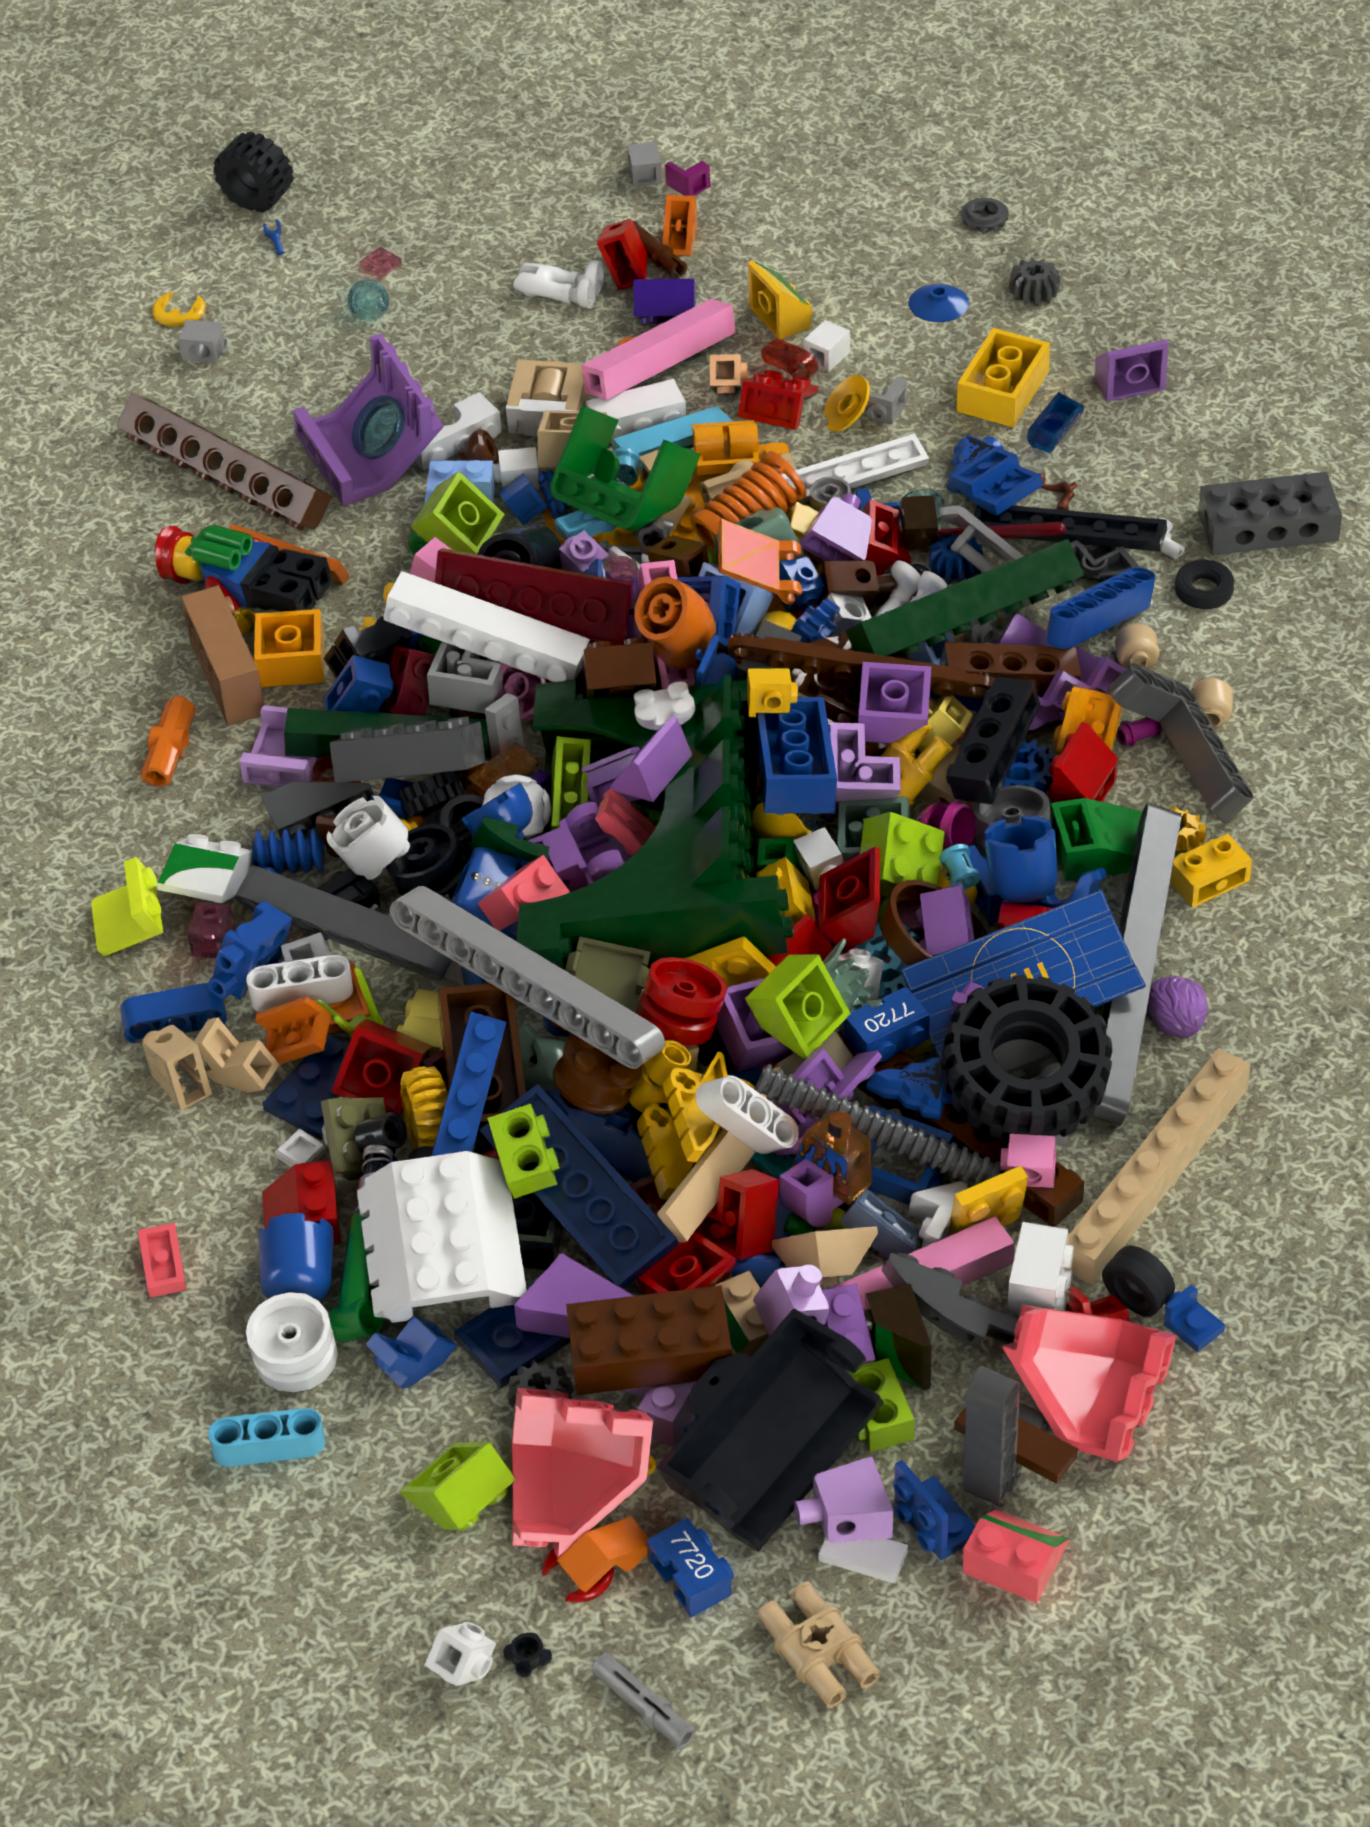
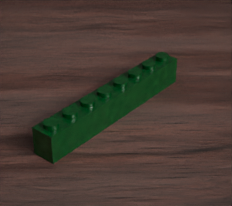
M1066 539L862 621L845 632L854 651L893 657L892 655L900 652L902 658L920 651L919 644L927 642L928 647L946 640L945 634L950 631L953 632L954 636L960 635L973 629L972 622L978 620L980 626L999 618L997 615L999 611L1004 610L1005 614L1008 615L1024 608L1022 602L1029 600L1031 605L1049 598L1048 591L1054 589L1056 594L1075 587L1073 580L1084 574L1069 539Z

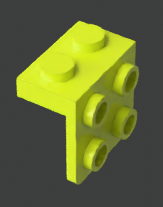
M137 857L124 861L127 885L98 896L91 902L97 951L102 956L110 955L163 933L156 876L150 867L146 868Z

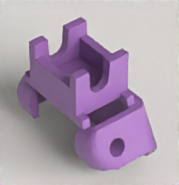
M585 802L576 806L568 813L566 818L559 822L560 828L528 840L529 842L549 846L547 861L570 892L605 877L632 857L627 853L623 844L613 835L606 834L595 820L598 811L595 802Z

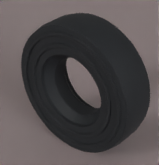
M1205 559L1194 560L1183 565L1177 572L1175 578L1176 595L1183 603L1198 609L1217 608L1227 603L1233 595V574L1225 565L1219 562ZM1204 578L1214 581L1217 587L1211 590H1200L1193 587L1192 583L1197 579Z

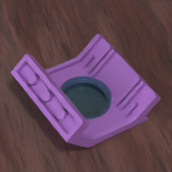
M382 334L370 337L372 364L370 372L334 412L312 419L305 407L293 410L295 434L342 506L390 490L444 427L435 414L432 400L424 396L418 380L412 379L406 363L399 360L394 346L388 344Z

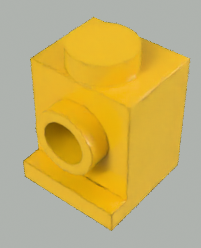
M748 669L746 698L749 717H756V713H790V703H797L798 685L797 682H791L790 669Z

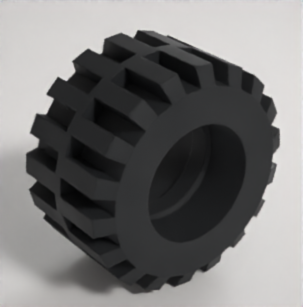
M254 132L239 134L214 161L213 173L216 175L215 180L220 185L222 193L226 194L232 203L235 202L239 207H244L250 211L256 210L263 213L265 210L271 209L291 187L294 179L292 176L293 168L289 165L290 160L288 156L283 154L282 148L280 146L277 147L273 140L270 138L266 139L260 133L257 135Z

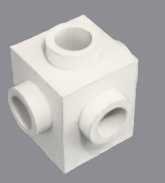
M463 1622L462 1624L442 1628L433 1642L432 1649L424 1666L455 1686L482 1679L490 1670L493 1663L491 1655L497 1643L484 1635L485 1631L473 1623Z

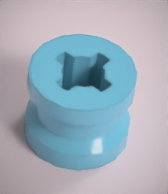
M616 448L612 452L618 456L620 466L614 481L628 487L632 486L638 480L640 456L632 448Z

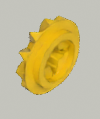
M1174 805L1170 810L1181 813L1180 824L1184 826L1178 833L1176 850L1190 851L1201 846L1206 838L1207 825L1200 822V815L1189 814L1188 808L1185 811H1180Z

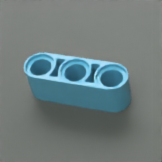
M310 1408L224 1417L212 1423L208 1431L214 1460L222 1466L230 1467L312 1457L323 1450L326 1442L321 1416L317 1411Z

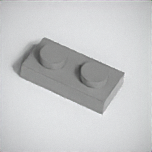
M506 693L485 709L493 765L502 769L525 752L518 698L509 693Z

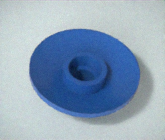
M948 284L925 285L915 290L909 298V308L912 313L930 322H947L957 319L966 312L969 306L967 295L961 289Z

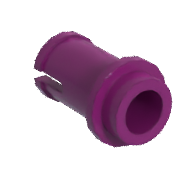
M1148 717L1133 722L1122 721L1120 726H1118L1116 738L1122 746L1129 745L1132 747L1135 746L1136 741L1159 735L1161 733V724Z

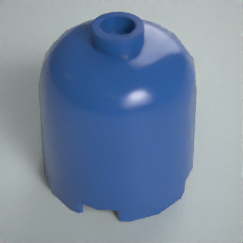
M1021 816L1020 823L1006 825V820L1002 819L991 824L984 831L991 885L993 890L1002 899L1014 903L1033 905L1053 891L1057 885L1055 829L1051 828L1049 820L1037 816Z
M302 1213L283 1214L270 1218L268 1227L264 1230L260 1228L258 1231L259 1275L264 1295L269 1299L276 1295L292 1292L307 1294L319 1302L322 1301L331 1289L333 1226L322 1218L319 1224L305 1221V1215Z

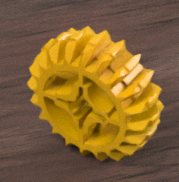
M423 1066L404 1072L400 1083L403 1116L412 1151L419 1147L435 1145L448 1096L445 1082L442 1080V1074L435 1066Z

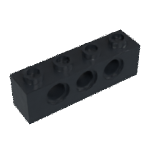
M996 676L991 688L986 690L983 704L978 714L973 716L971 728L966 738L960 742L959 753L954 763L950 764L947 769L946 780L950 784L954 799L993 805L1040 707L1034 681Z

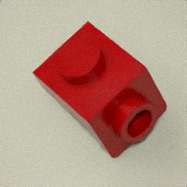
M1076 1287L1067 1289L1069 1303H1066V1311L1122 1319L1130 1322L1128 1308L1113 1294L1089 1302L1088 1298Z

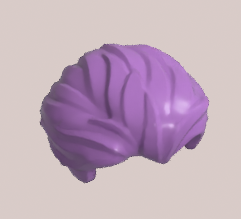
M1173 975L1161 977L1151 983L1147 1011L1150 1018L1154 1020L1158 1030L1179 1038H1188L1197 1033L1205 1022V1015L1208 1010L1207 998L1201 985L1188 978Z

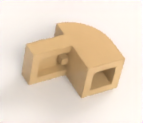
M219 1018L208 1019L194 1040L199 1047L201 1057L207 1063L205 1067L207 1077L215 1083L247 1093L264 1090L280 1065L259 1039L239 1043Z

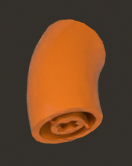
M668 576L654 579L639 594L635 605V621L638 630L651 640L657 656L664 663L674 668L689 669L699 666L701 661L695 659L697 650L701 649L706 652L713 634L716 635V623L707 602L693 588Z

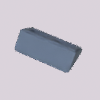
M866 1187L859 1191L841 1218L842 1224L849 1229L877 1226L878 1235L871 1244V1247L885 1258H888L890 1253L896 1255L897 1253H912L920 1239L918 1237L920 1232L918 1228Z

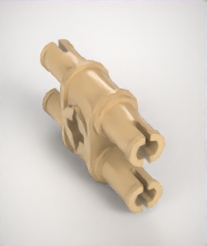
M809 1581L799 1584L791 1593L792 1601L807 1618L802 1623L794 1625L775 1600L767 1602L758 1610L757 1618L774 1638L777 1654L784 1656L796 1672L797 1680L804 1684H809L826 1708L836 1707L846 1697V1690L828 1669L831 1665L835 1663L843 1664L862 1689L870 1687L879 1679L880 1670L862 1649L863 1644L860 1635L853 1633L841 1618L840 1610L832 1605L828 1606Z

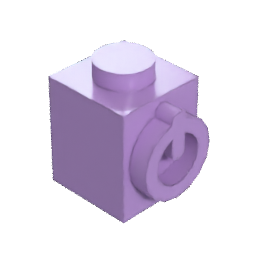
M584 530L578 535L568 538L559 548L560 565L566 571L582 573L586 568H589V565L596 558L610 563L609 554Z

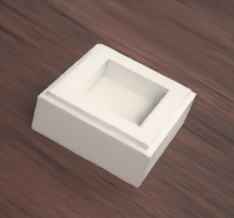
M299 1129L275 1151L276 1158L292 1167L295 1164L317 1162L328 1150L325 1144Z

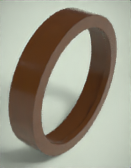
M906 880L896 885L880 904L878 910V922L886 942L907 966L933 957L907 932L899 918L896 906L897 903L903 902L921 905L920 894L943 889L921 880ZM971 911L973 926L977 928L979 936L988 935L980 920Z

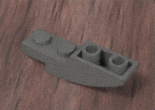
M890 1253L884 1262L881 1270L891 1285L897 1287L911 1284L921 1316L939 1329L973 1347H977L985 1336L1005 1344L1014 1342L1015 1328L1019 1315L1008 1310H1000L998 1312L986 1307L984 1301L974 1296H959L963 1281L954 1278L955 1275L952 1272L939 1267L931 1269L921 1265L917 1258L906 1253H897V1255Z

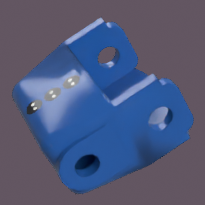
M486 847L475 848L469 861L463 868L451 902L494 928L477 903L517 870L530 862L496 852ZM518 921L502 929L500 932L517 941Z

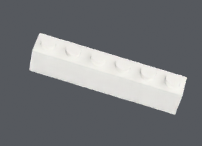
M403 571L399 574L387 597L383 619L552 682L577 679L583 666V651L588 648L590 639Z

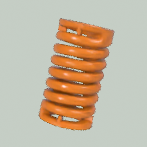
M770 451L760 461L752 465L750 470L745 471L741 478H737L733 481L732 485L727 486L723 493L716 495L714 501H709L705 505V509L702 508L690 517V522L700 540L706 544V547L715 551V539L712 538L711 534L714 538L718 534V523L721 519L735 524L759 510L770 511L777 507L786 513L788 508H792L797 500L800 501L806 497V488L791 465L779 454ZM784 473L787 477H789L790 480L793 482L795 488H793L781 474Z

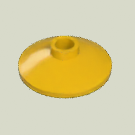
M852 375L837 385L829 396L823 414L828 419V426L826 428L833 432L844 431L853 425L863 414L870 395V386L867 379L861 375Z

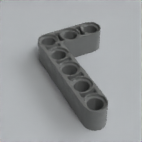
M1132 663L1108 687L1109 694L1120 706L1156 720L1161 724L1207 805L1219 819L1224 822H1230L1253 799L1252 791L1196 697L1184 684Z
M980 1366L975 1371L966 1394L964 1491L1002 1507V1498L1007 1491L1011 1493L1022 1475L1018 1473L1022 1465L1016 1463L1018 1417L1045 1432H1048L1049 1424L1040 1411L1019 1402V1382Z

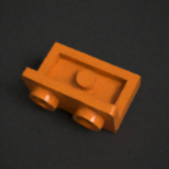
M304 997L257 1013L255 1022L267 1030L264 1046L281 1065L324 1051L331 1014L315 1000Z

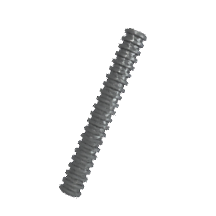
M767 1064L766 1067L764 1066L755 1087V1091L766 1095V1099L769 1101L772 1098L778 1100L777 1105L781 1106L785 1103L788 1105L789 1110L797 1108L799 1109V1114L809 1113V1118L814 1120L815 1117L821 1119L820 1123L823 1124L826 1121H830L833 1126L842 1127V1132L847 1133L849 1130L853 1132V1136L856 1138L861 1135L866 1142H869L871 1139L875 1141V1146L877 1147L882 1144L886 1146L885 1150L891 1151V1149L897 1150V1155L901 1156L904 1153L908 1155L907 1159L911 1161L913 1158H916L920 1165L928 1163L929 1168L932 1170L935 1167L940 1168V1173L945 1174L947 1171L951 1173V1178L956 1179L959 1176L962 1178L963 1183L971 1181L973 1182L972 1186H975L998 1176L1000 1173L1001 1161L996 1160L993 1163L989 1161L990 1157L987 1155L984 1158L979 1157V1152L974 1151L970 1153L965 1146L960 1149L957 1147L956 1142L948 1144L944 1137H941L939 1140L935 1138V1134L932 1132L927 1135L924 1134L925 1130L922 1128L918 1131L913 1129V1124L909 1123L908 1126L902 1124L903 1120L901 1119L893 1121L891 1120L892 1116L889 1114L884 1117L881 1116V1111L876 1110L875 1113L870 1111V1106L865 1105L862 1108L859 1106L858 1101L850 1103L848 1102V1097L843 1096L841 1099L837 1097L838 1093L833 1091L832 1094L826 1092L827 1088L824 1087L819 1090L815 1088L816 1084L813 1082L808 1085L804 1083L805 1079L800 1078L798 1081L793 1079L794 1075L791 1073L788 1076L784 1075L782 1069L772 1070V1065Z

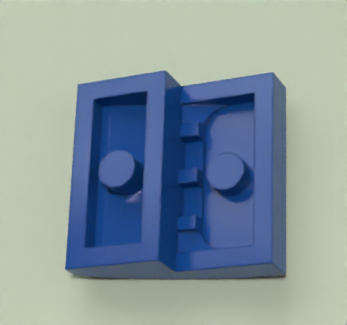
M994 447L950 475L951 482L966 497L996 516L1043 486L1040 474L1019 466L1016 454L999 447Z

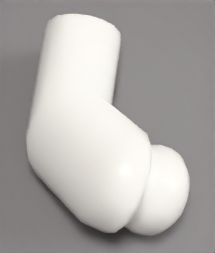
M1167 520V532L1161 553L1176 560L1184 553L1185 548L1171 540L1169 532L1172 529V523Z

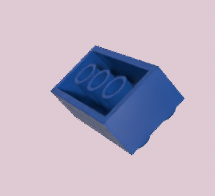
M798 697L797 703H790V713H756L753 735L764 813H775L778 815L787 813H835L837 774L824 697Z

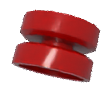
M669 957L661 958L652 963L636 1014L657 1026L662 1032L665 1041L673 1040L682 1045L692 1046L703 1044L710 1040L717 1022V1013L721 1010L727 992L725 981L714 970L689 959Z

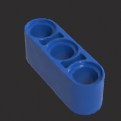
M209 983L128 998L120 1006L124 1037L130 1043H136L135 1040L143 1039L147 1033L159 1031L169 1025H175L184 1033L199 1031L207 1020L212 1018H219L225 1024L227 1013L224 999L208 990Z

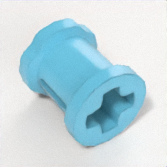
M965 844L950 846L939 856L941 864L946 866L949 872L951 886L962 885L964 890L975 886L981 879L978 870L973 868L969 858L970 849Z

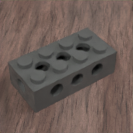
M1327 472L1200 486L1198 513L1212 555L1339 541L1342 513Z

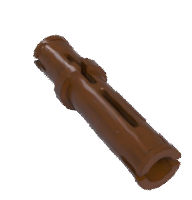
M633 220L646 248L647 255L652 258V263L658 268L662 267L675 279H678L679 275L682 277L687 271V264L674 255L671 247L660 243L648 231L643 229L639 223Z

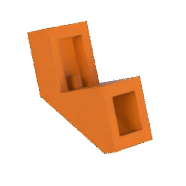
M630 1516L586 1532L557 1561L575 1584L586 1593L614 1565L627 1572L648 1555L647 1540L650 1537L637 1521Z

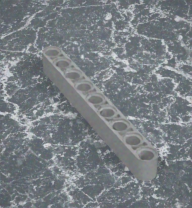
M418 886L391 903L390 915L399 928L631 1069L638 1068L663 1050L665 1046L664 1036L653 1023L429 888Z

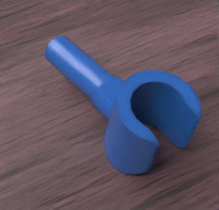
M275 220L277 229L274 231H269L266 223H264V234L272 239L277 255L285 254L280 241L282 233L280 222Z

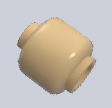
M1139 623L1130 624L1123 627L1116 635V655L1118 663L1122 667L1127 669L1130 664L1134 663L1149 669L1158 662L1160 655L1156 633L1151 627Z
M1215 677L1205 678L1196 682L1192 686L1191 692L1196 697L1212 726L1219 727L1222 723L1230 720L1233 713L1234 699L1233 690L1230 685Z

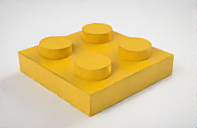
M1020 1165L956 1193L950 1219V1235L996 1216L1002 1226L1015 1222L1022 1212L1028 1176Z

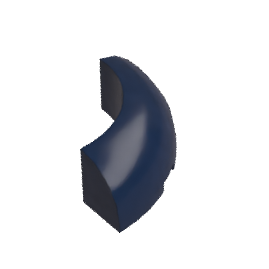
M547 1089L546 1093L612 1167L630 1179L642 1192L656 1186L654 1181L656 1176L652 1175L648 1162L650 1156H646L642 1144L643 1136L639 1134L637 1122L632 1120L633 1112L625 1108L612 1114L587 1112L568 1102L558 1089Z

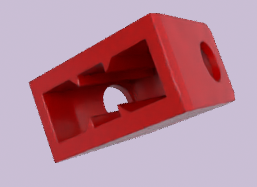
M627 219L604 227L596 244L617 289L623 290L633 287V280L646 279L647 251L633 220Z

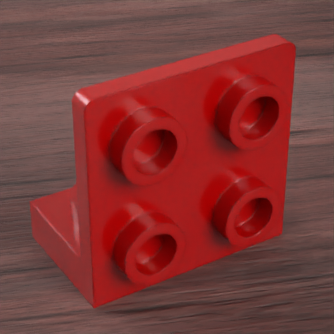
M764 370L762 374L757 373L753 377L743 380L737 417L796 430L800 425L804 398L817 393L819 386L810 384L811 379L794 376L791 380L782 378L781 372Z

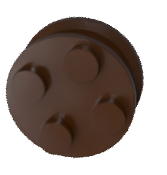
M572 1034L564 1045L563 1056L554 1067L553 1081L560 1094L574 1106L595 1114H612L622 1110L627 1105L631 1097V1088L637 1084L641 1076L642 1065L635 1069L626 1067Z

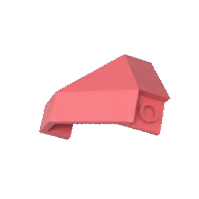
M1022 1305L1015 1328L1014 1342L1001 1347L1057 1438L1078 1448L1079 1451L1119 1462L1128 1458L1134 1447V1440L1132 1439L1134 1427L1137 1425L1143 1427L1154 1404L1153 1393L1155 1384H1163L1167 1376L1176 1335L1122 1319Z
M517 1388L511 1438V1473L516 1479L511 1484L512 1545L547 1547L549 1543H553L555 1554L559 1558L580 1537L590 1531L647 1480L653 1420L646 1412L628 1410V1412L613 1410V1404L589 1398L583 1400L569 1399L568 1393L556 1390Z

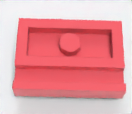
M610 788L602 796L604 800L600 802L595 820L606 834L613 835L623 844L627 853L634 856L652 835L656 826L619 792H615Z

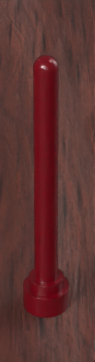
M1062 522L987 526L1001 538L1062 535L1066 531V526ZM938 529L937 540L939 536L948 538L950 532L954 536H959L965 529ZM912 547V550L926 549Z

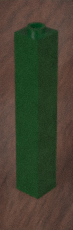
M288 708L284 729L285 756L332 758L330 742L341 739L340 733L371 727L373 733V729L395 724H404L405 730V726L436 720V725L438 726L439 722L448 721V719L455 717ZM469 718V723H481L485 757H488V753H491L487 721L486 719Z

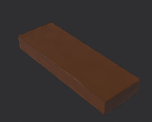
M966 1407L954 1422V1430L964 1435ZM1018 1417L1016 1463L1057 1484L1077 1458L1078 1448Z

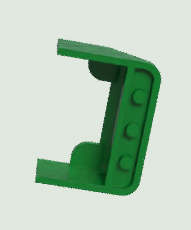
M581 405L550 483L552 496L561 502L628 531H636L677 508L682 502L701 454L663 439L643 491L639 492L614 481L620 462L618 456L607 449L619 420Z

